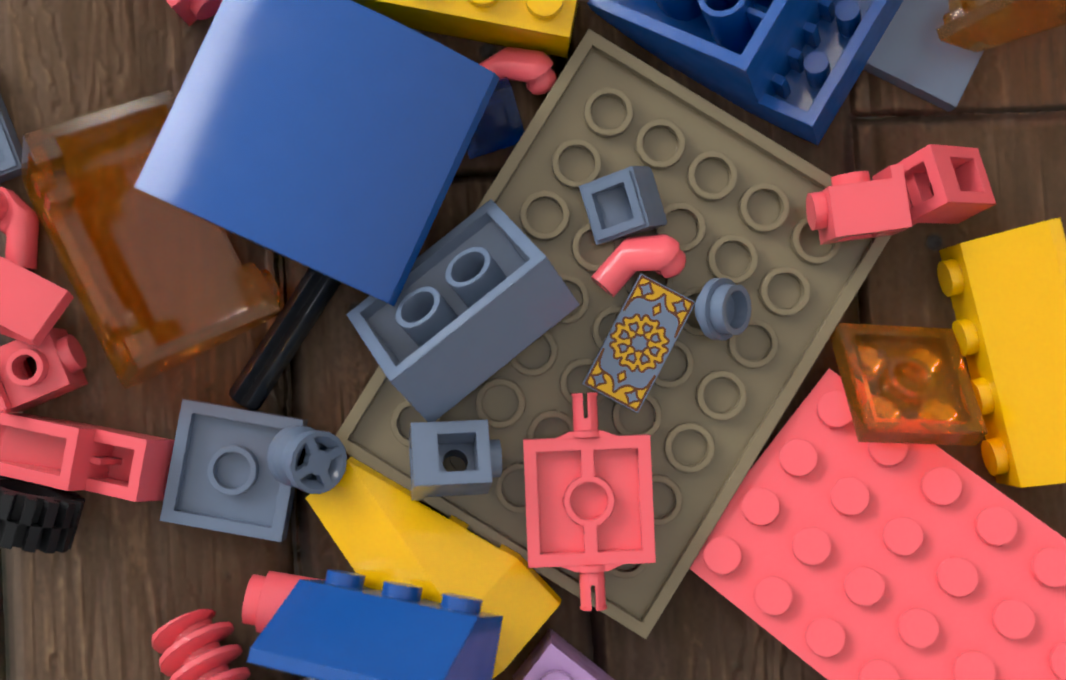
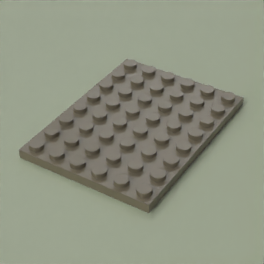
M588 29L477 207L479 209L492 199L548 258L580 305L435 421L488 419L489 440L499 439L502 451L501 477L492 478L493 482L488 494L425 497L422 501L449 518L453 515L469 524L467 529L498 548L501 544L519 553L528 562L523 439L556 438L564 433L573 431L571 393H583L584 418L587 417L586 393L596 391L582 385V382L639 274L641 273L695 302L704 285L713 278H728L735 284L742 285L748 291L751 299V317L745 331L739 335H733L724 341L711 340L702 332L695 316L694 306L639 413H635L599 393L597 396L599 430L615 435H650L656 563L623 564L610 571H605L607 609L601 611L634 633L647 639L891 236L820 245L818 230H811L808 224L806 197L808 193L820 192L828 186H832V176L596 32ZM630 166H649L655 178L667 224L629 237L656 234L671 236L679 242L680 249L685 253L686 264L681 273L668 279L658 275L655 271H637L613 298L602 290L591 279V276L626 238L596 245L579 186ZM378 366L335 436L343 443L346 454L411 491L408 441L411 423L427 421L390 383L381 367ZM450 456L443 461V466L447 472L464 471L466 469L464 461L459 457ZM562 567L533 568L536 572L580 598L579 572L576 573ZM592 585L591 602L595 608L594 585Z

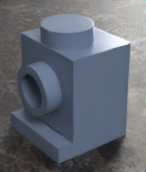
M488 419L411 423L408 440L411 501L424 500L425 497L488 494L493 482L492 478L501 477V443L499 439L489 440ZM450 456L459 457L464 461L466 469L464 471L447 472L443 466V461Z

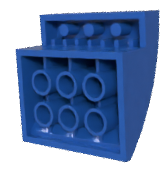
M222 0L134 188L217 225L267 250L395 306L500 78L494 72L443 44L352 0Z
M589 0L587 4L593 12L674 69L740 108L818 146L904 0Z

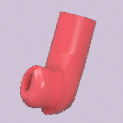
M506 47L479 63L500 78L496 88L509 80L525 82L527 89L532 94L542 95L549 92L557 80V75L551 68L553 60L543 51Z
M0 187V231L6 235L5 259L27 270H37L39 218L36 212L14 191Z
M666 234L628 237L621 242L591 276V279L614 298L637 271H655L666 279L677 276L685 267L686 255L680 249L679 242Z

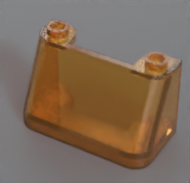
M171 89L23 134L21 172L28 196L113 371L126 389L150 380L274 318L280 311L277 304L280 302V292L272 274L267 269L260 271L251 262L242 265L223 228L134 188L176 98Z

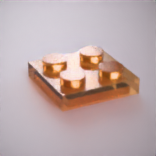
M850 323L838 324L830 338L858 442L976 446L988 433L953 329Z

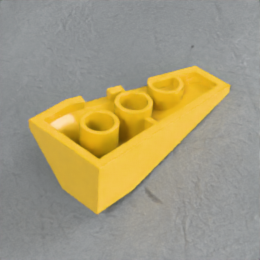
M353 457L347 459L345 473L334 488L322 494H309L305 498L354 571L365 575V587L382 590L384 581L412 584L423 587L421 599L439 603L442 601L443 593L470 596L482 600L481 612L503 616L492 679L507 668L561 604L562 599L533 568H528V562L519 553L503 544L499 548L467 530L469 524L453 515L448 519L419 501H411L410 490Z

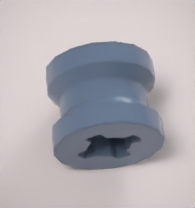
M292 425L282 429L274 436L268 448L267 462L269 471L275 480L286 486L296 487L309 494H322L330 491L340 482L346 470L347 455L341 440L332 433L315 430L308 426ZM305 448L307 454L304 457V462L298 466L299 457Z

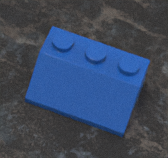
M327 569L325 580L300 579L251 646L247 661L248 663L317 680H492L503 616L481 612L482 600L478 598L443 593L442 601L439 603L421 599L423 587L384 581L383 589L377 590L363 587L365 575Z

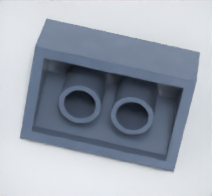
M490 199L417 257L395 306L369 296L346 315L390 383L427 422H435L580 304L548 258Z

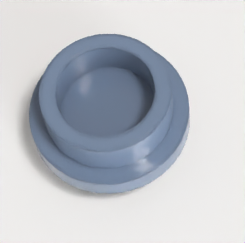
M713 278L704 285L695 303V316L704 335L711 340L724 341L733 335H739L745 331L751 317V299L745 287L735 284L728 278Z

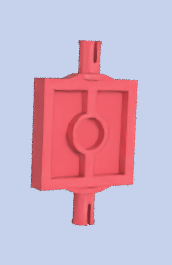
M598 392L586 393V418H584L583 393H571L573 431L564 433L556 438L523 439L528 568L562 567L576 573L579 572L580 610L592 611V585H594L596 611L607 609L605 571H610L623 564L656 563L650 435H615L599 430Z

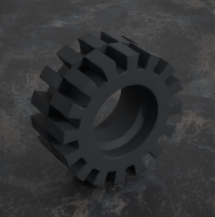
M0 475V547L7 549L18 547L25 552L33 553L36 550L44 553H55V551L61 553L68 552V549L71 550L85 498L80 497L76 492H68Z

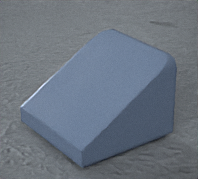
M630 166L579 186L596 245L650 231L667 224L655 178L649 166Z

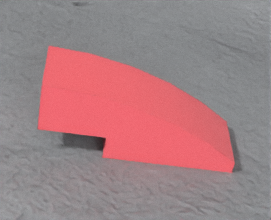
M0 413V475L65 491L85 490L133 502L163 501L175 440L25 413Z

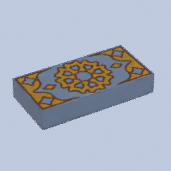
M640 273L582 385L635 413H639L696 302Z

